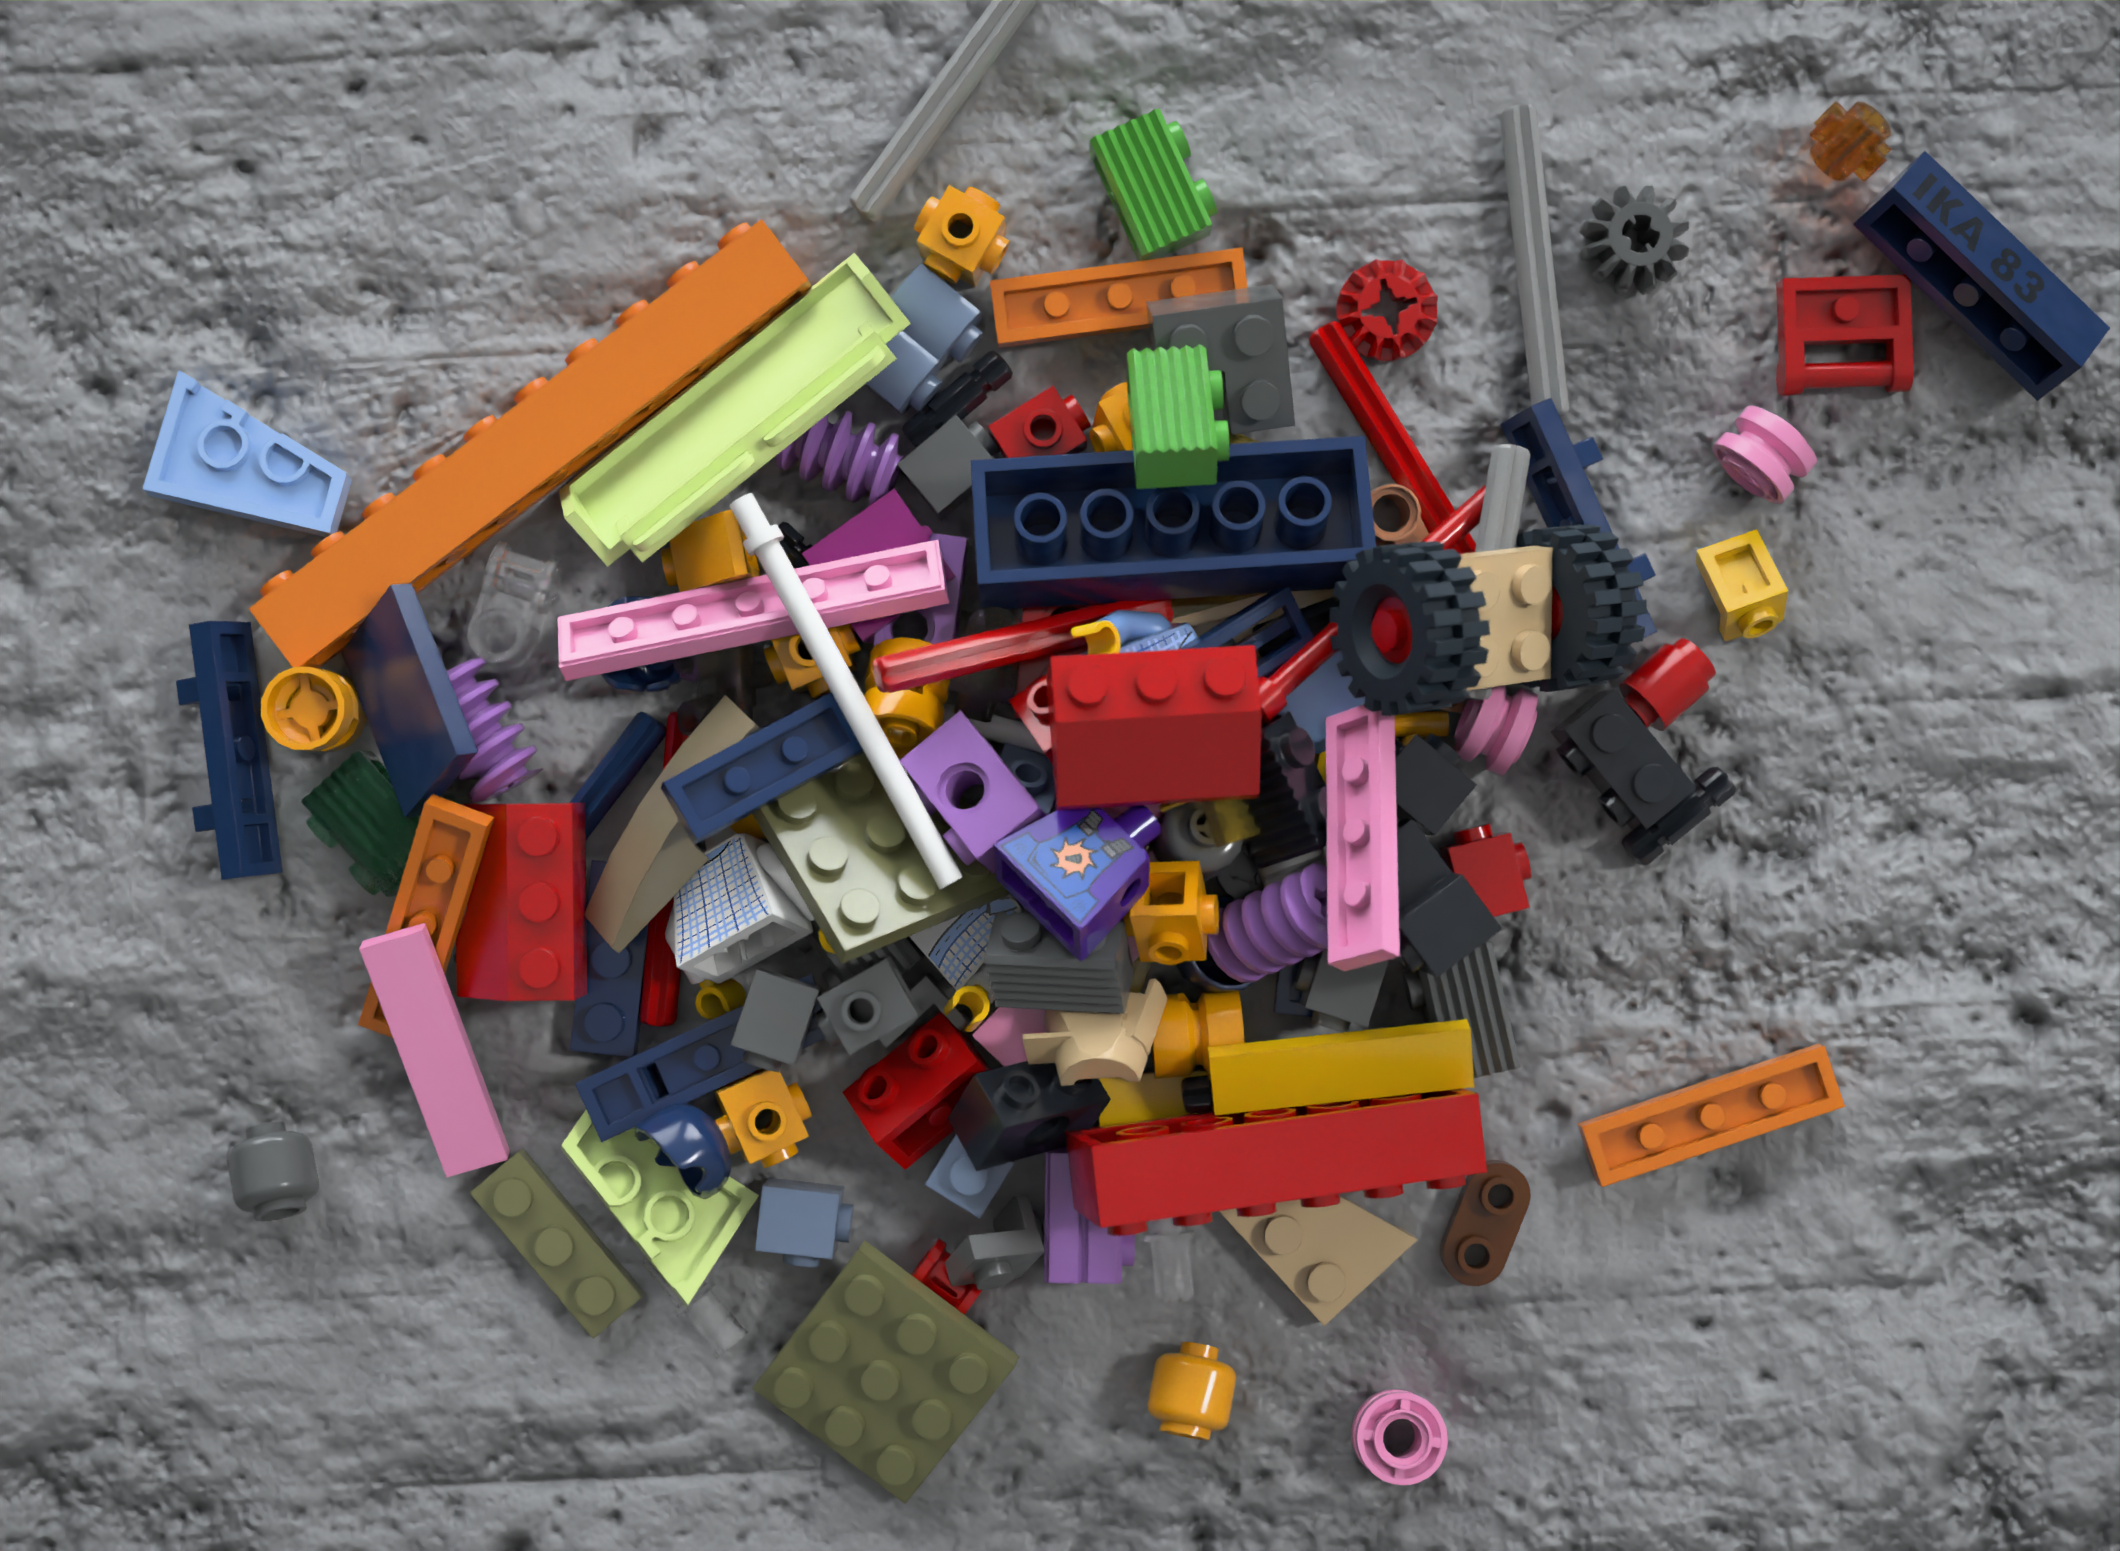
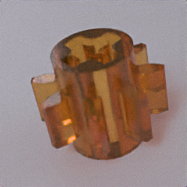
M1837 101L1834 102L1814 122L1816 127L1809 133L1817 141L1810 148V155L1814 163L1828 177L1840 182L1845 181L1853 172L1863 182L1867 181L1887 161L1885 156L1891 151V147L1885 143L1891 136V128L1888 122L1874 107L1862 101H1857L1848 111Z

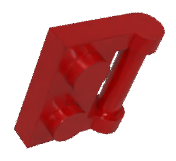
M1905 274L1782 278L1776 283L1779 353L1776 385L1780 396L1801 395L1804 389L1884 386L1887 392L1910 391L1914 377L1911 281ZM1886 343L1885 361L1805 363L1804 345Z

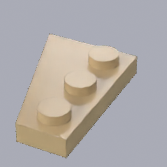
M1340 1196L1339 1204L1317 1208L1302 1207L1300 1199L1276 1203L1277 1212L1257 1217L1237 1216L1236 1209L1219 1211L1323 1326L1333 1319L1418 1240L1409 1232L1396 1225H1392L1367 1211L1364 1207Z

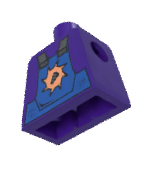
M1144 805L1131 806L1114 820L1101 808L1056 810L1005 837L994 845L996 879L1081 962L1088 957L1146 892L1149 886L1150 858L1143 847L1161 834V828L1155 816Z

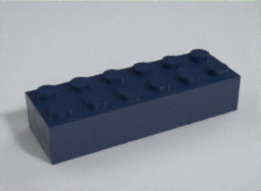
M1365 436L1229 444V461H1217V484L1136 489L1133 450L971 460L977 578L981 611L1114 603L1118 601L1269 593L1279 586L1289 587L1290 591L1334 589L1336 582L1348 581L1341 571L1346 563L1357 561L1355 554L1363 549L1376 547Z

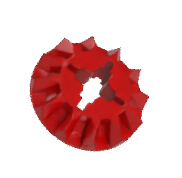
M1375 259L1369 264L1353 271L1344 283L1337 300V322L1341 324L1358 353L1378 361L1400 360L1417 352L1430 338L1437 324L1438 296L1429 284L1426 274L1407 265L1403 259L1396 261ZM1381 285H1384L1385 292H1389L1392 301L1412 302V305H1408L1405 310H1402L1396 316V326L1394 327L1396 335H1393L1391 325L1387 326L1384 316L1373 317L1372 314L1362 316V313H1367L1370 308L1378 305L1382 290Z

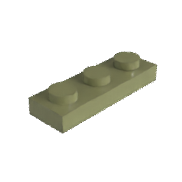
M524 1149L518 1151L470 1192L478 1204L593 1339L645 1295L643 1289Z

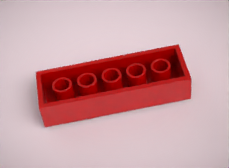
M1465 1089L1215 1115L1214 1111L1065 1131L1074 1209L1093 1222L1094 1225L1100 1228L1107 1227L1108 1235L1111 1236L1143 1233L1148 1230L1147 1221L1172 1218L1174 1226L1202 1225L1213 1221L1212 1212L1236 1209L1237 1216L1240 1217L1265 1216L1277 1212L1276 1203L1299 1199L1302 1207H1327L1340 1203V1193L1363 1190L1365 1198L1395 1197L1403 1194V1184L1426 1181L1428 1189L1457 1188L1466 1185L1465 1175L1487 1172L1479 1093Z

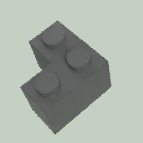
M1273 284L1146 302L1152 351L1158 347L1168 350L1172 346L1180 350L1185 345L1193 349L1200 344L1206 348L1208 370H1221L1223 382L1222 412L1224 420H1227L1231 435L1295 426L1283 299Z

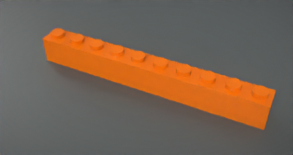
M761 219L751 227L748 223H742L731 229L719 240L717 247L720 251L701 265L697 261H693L681 267L666 282L669 289L650 304L646 300H641L627 308L615 321L618 328L598 343L595 338H592L577 346L565 358V363L568 366L549 381L545 377H540L527 384L515 395L514 401L517 403L516 406L498 419L491 415L473 425L463 436L466 444L447 458L443 454H439L423 463L412 474L416 482L396 497L393 493H387L369 504L361 513V516L364 518L362 523L346 535L339 531L319 542L310 552L314 559L296 573H293L291 570L284 571L264 584L259 591L263 598L248 609L291 666L321 668L344 649L390 585L411 583L417 595L650 418L812 287L809 280L765 222Z

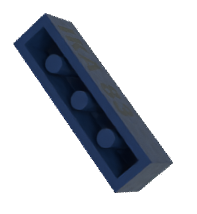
M1926 151L1921 153L1894 178L1853 223L1869 241L2037 401L2078 371L2110 329L2098 315Z

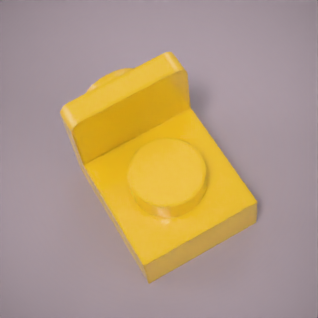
M1757 529L1696 551L1695 563L1721 614L1719 631L1724 641L1741 636L1744 638L1762 636L1783 621L1788 589Z

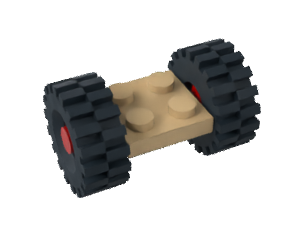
M1592 524L1533 529L1532 531L1522 532L1517 535L1515 548L1459 554L1454 549L1444 550V544L1435 541L1363 549L1355 554L1357 561L1347 562L1341 570L1348 581L1336 582L1333 590V595L1340 600L1339 607L1330 608L1329 622L1338 623V635L1330 636L1332 650L1341 649L1343 660L1336 665L1341 677L1351 676L1353 678L1348 687L1355 698L1365 697L1364 707L1372 712L1381 711V715L1384 716L1452 707L1453 703H1459L1469 696L1467 692L1469 690L1522 683L1529 688L1540 687V692H1554L1605 684L1607 680L1617 679L1625 673L1621 665L1632 664L1638 654L1630 646L1631 643L1641 642L1644 638L1646 628L1637 625V615L1647 614L1646 600H1637L1635 588L1644 585L1640 572H1629L1627 566L1634 558L1628 548L1615 549L1619 538L1611 532L1600 533L1601 527Z

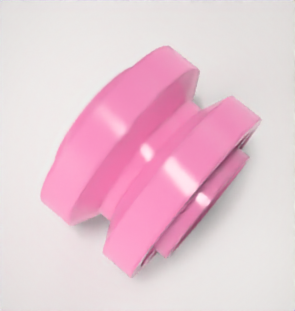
M1747 406L1735 420V425L1740 435L1725 432L1712 446L1713 453L1725 472L1742 488L1757 497L1772 503L1782 504L1794 490V485L1789 475L1805 477L1817 464L1816 455L1804 437L1784 419L1762 408Z
M1506 685L1492 687L1491 696L1487 700L1468 699L1454 734V739H1456L1454 751L1461 757L1460 759L1471 762L1481 753L1485 755L1486 770L1503 776L1511 764L1517 762L1531 736L1537 719L1538 694L1521 688L1514 695L1509 696L1506 695Z
M1389 1389L1372 1395L1359 1407L1351 1428L1352 1445L1359 1461L1375 1476L1391 1484L1412 1485L1427 1479L1439 1468L1446 1454L1448 1437L1442 1416L1430 1402L1409 1391ZM1398 1419H1406L1413 1426L1414 1441L1407 1451L1400 1454H1391L1384 1446V1431L1391 1422Z

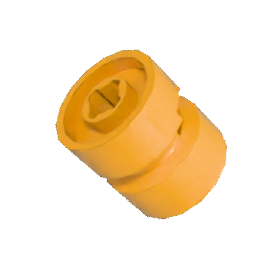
M904 637L886 639L874 646L869 656L865 678L866 693L864 694L867 703L898 759L906 756L944 724L945 711L943 705L948 699L951 681L950 678L893 693L880 692L876 687L872 671V663L877 657L932 645V643L920 639Z
M314 667L290 668L280 672L267 685L261 699V718L267 732L279 744L293 750L336 752L350 746L361 735L367 722L352 679L335 671Z
M1239 991L1202 992L1197 1003H1190L1184 993L1166 994L1168 999L1151 1047L1154 1077L1157 1079L1191 1076L1196 1065H1202L1210 1075L1207 1047L1245 1043Z

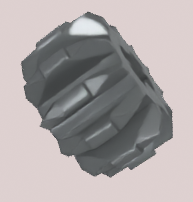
M1646 185L1640 191L1636 200L1627 186L1618 187L1614 192L1613 203L1599 198L1591 208L1596 219L1586 220L1580 227V234L1586 239L1593 241V243L1580 251V259L1588 262L1599 259L1602 265L1594 271L1592 275L1593 281L1600 283L1611 273L1616 276L1614 292L1619 295H1623L1628 291L1632 281L1642 295L1649 294L1655 289L1656 278L1668 283L1677 275L1672 261H1682L1689 253V247L1675 239L1689 229V221L1682 219L1670 221L1668 215L1675 209L1677 205L1676 199L1668 198L1659 207L1654 205L1655 191L1653 186ZM1630 229L1638 231L1637 242L1645 245L1639 252L1630 250L1631 239L1624 236Z

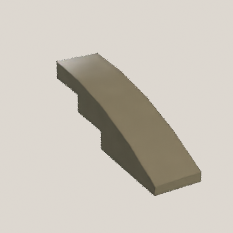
M726 695L680 746L642 799L612 851L584 913V916L610 947L618 953L634 939L709 860L704 852L696 844L692 843L661 790V786L669 778L761 730Z

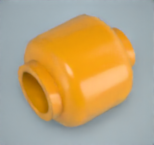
M1183 1341L1181 1342L1180 1353H1165L1157 1358L1148 1399V1411L1156 1420L1161 1421L1159 1431L1185 1438L1210 1441L1211 1431H1220L1228 1426L1237 1379L1236 1373L1231 1366L1217 1361L1218 1348Z

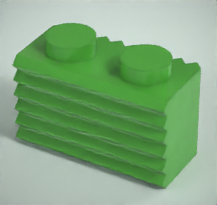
M1160 108L1153 109L1148 114H1142L1137 119L1129 120L1127 123L1118 125L1114 129L1107 130L1103 134L1096 135L1089 140L1091 160L1116 211L1137 261L1162 258L1210 236L1212 222L1209 217L1218 213L1217 207L1205 180L1202 178L1195 182L1192 181L1183 161L1191 156V151L1185 134L1177 121L1167 124Z
M1200 344L1193 349L1185 345L1180 350L1174 346L1168 350L1158 347L1154 351L1146 347L1141 352L1134 348L1127 352V396L1136 489L1217 484V461H1229L1227 420L1214 421L1213 410H1223L1221 370H1208L1206 348Z

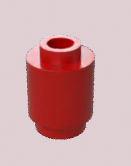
M1680 638L1673 645L1667 643L1662 645L1619 684V689L1624 697V701L1647 728L1651 726L1656 730L1664 731L1709 690L1708 682L1716 675V671L1709 658L1695 644L1685 638Z

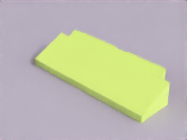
M853 253L561 488L559 495L564 518L607 567L629 549L643 563L895 361L897 358L887 347L886 343L911 323L858 256Z

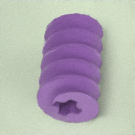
M846 411L834 424L828 422L827 414L776 455V466L786 471L800 459L799 477L809 482L823 470L822 487L826 491L833 492L837 490L847 480L846 499L856 503L870 491V506L893 490L901 473L897 464L906 455L903 457L897 455L899 435L892 433L880 446L874 444L876 424L869 422L857 435L852 434V413Z
M484 657L468 660L447 670L478 753L457 776L458 779L463 781L480 778L468 795L471 801L475 803L497 798L528 781L543 770V768L527 770L525 764L538 751L535 745L515 748L512 744L525 729L523 724L502 726L499 721L512 707L511 703L506 701L489 704L488 696L499 686L497 679L477 682L474 678L477 672L487 663Z
M1311 864L1304 868L1302 873L1294 872L1285 877L1283 882L1275 881L1266 886L1263 891L1256 890L1245 896L1244 900L1237 899L1228 904L1226 908H1219L1218 934L1207 935V947L1216 964L1229 977L1239 982L1253 983L1267 974H1273L1287 965L1296 964L1305 957L1314 956L1328 948L1327 867L1321 864Z

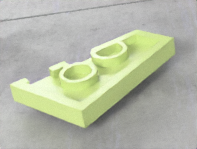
M586 1109L562 1143L561 1150L687 1308L759 1195L729 1176L728 1181L720 1192L708 1199L695 1197L683 1182L678 1167L659 1166L655 1162V1157L660 1147L652 1139L638 1141L635 1137L636 1127L601 1142Z

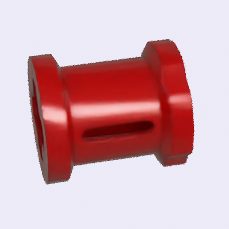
M938 1238L911 1275L965 1315L982 1290L977 1289L976 1284L951 1286L945 1266V1261L951 1254L946 1251L947 1243Z

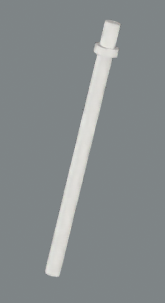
M753 493L738 498L729 506L747 537L742 543L749 556L756 555L936 884L939 889H943L961 879L963 875L780 544V541L784 538L778 525L770 526Z

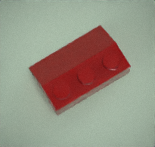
M1255 645L1050 657L1046 686L1056 810L1258 798L1260 785L1261 701Z
M585 803L461 804L493 816L494 820L456 938L457 997L500 1001H568L587 995V918L584 916L586 911Z

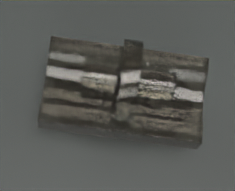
M989 606L981 608L974 613L962 610L955 639L1020 624L1014 614L1001 607ZM1019 662L950 678L948 690L957 692L953 713L956 714L961 710L969 719L985 723L991 722L997 702L1011 705L1008 700L1013 698L1016 692Z
M753 644L674 659V669L678 672L679 677L696 682L697 698L682 702L680 707L677 708L679 731L684 735L690 736L725 695L753 721V707L757 705L756 689L768 686L774 681V676L768 663L754 661Z

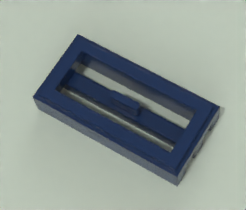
M1279 586L1180 649L1219 647L1279 608H1282L1284 612L1282 615L1233 645H1255L1256 650L1289 628H1292L1295 634L1294 637L1256 660L1259 678L1260 676L1266 677L1280 668L1314 636L1289 587Z

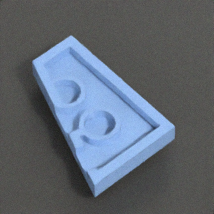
M178 370L143 490L152 497L328 537L338 531L352 479L345 471L283 433L280 434L250 416L247 411L227 399H222L201 386L195 379Z

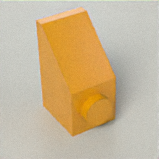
M732 510L722 511L694 521L670 540L671 547L661 549L663 570L669 587L678 585L679 592L761 576L757 556H749L742 544L747 537Z

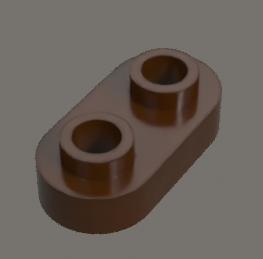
M1488 1160L1486 1161V1173L1467 1175L1465 1179L1466 1185L1461 1189L1440 1242V1258L1445 1269L1455 1280L1468 1286L1488 1284L1501 1274L1530 1203L1531 1193L1527 1179L1517 1168L1505 1161ZM1497 1184H1505L1509 1189L1508 1200L1500 1206L1491 1205L1488 1200L1490 1189ZM1472 1244H1482L1486 1250L1484 1260L1477 1265L1467 1264L1464 1259L1466 1249Z

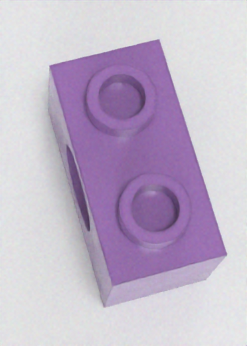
M961 710L899 760L913 778L911 783L928 814L931 816L938 810L952 827L943 834V837L967 866L977 859L994 874L996 872L994 845L1005 837L1047 816L1007 764ZM984 784V795L981 801L970 809H960L959 802L963 792L972 785Z

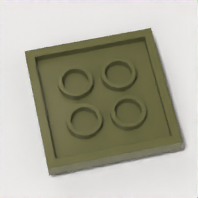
M865 752L752 813L841 964L1011 894L996 879V872L993 874L977 859L969 866L961 860L943 837V834L952 827L937 810L930 817L963 875L961 879L943 889H939ZM904 768V770H905V772L907 773V775H908L910 781H912L913 778L910 776V774H909V773L906 771V769ZM962 795L959 802L960 809H970L971 807Z
M864 1240L752 1389L906 1504L1015 1368L1020 1356Z

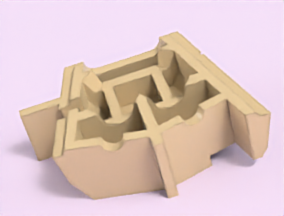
M1150 979L1145 994L1130 992L1124 1014L1045 1010L1044 1024L1047 1033L1023 1034L1022 1037L1028 1064L1055 1063L1061 1086L1074 1085L1080 1079L1121 1077L1127 1082L1140 1081L1148 1059L1147 1055L1150 1053L1168 999L1161 983L1156 979Z

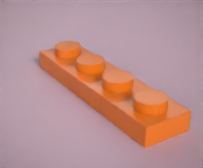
M1243 247L990 280L998 348L1149 328L1146 302L1248 288Z
M432 794L424 803L385 934L426 923L443 972L446 974L494 817ZM371 981L358 1025L393 1038Z
M1815 1044L1577 1123L1596 1183L1601 1187H1605L1843 1108L1845 1105L1824 1045Z

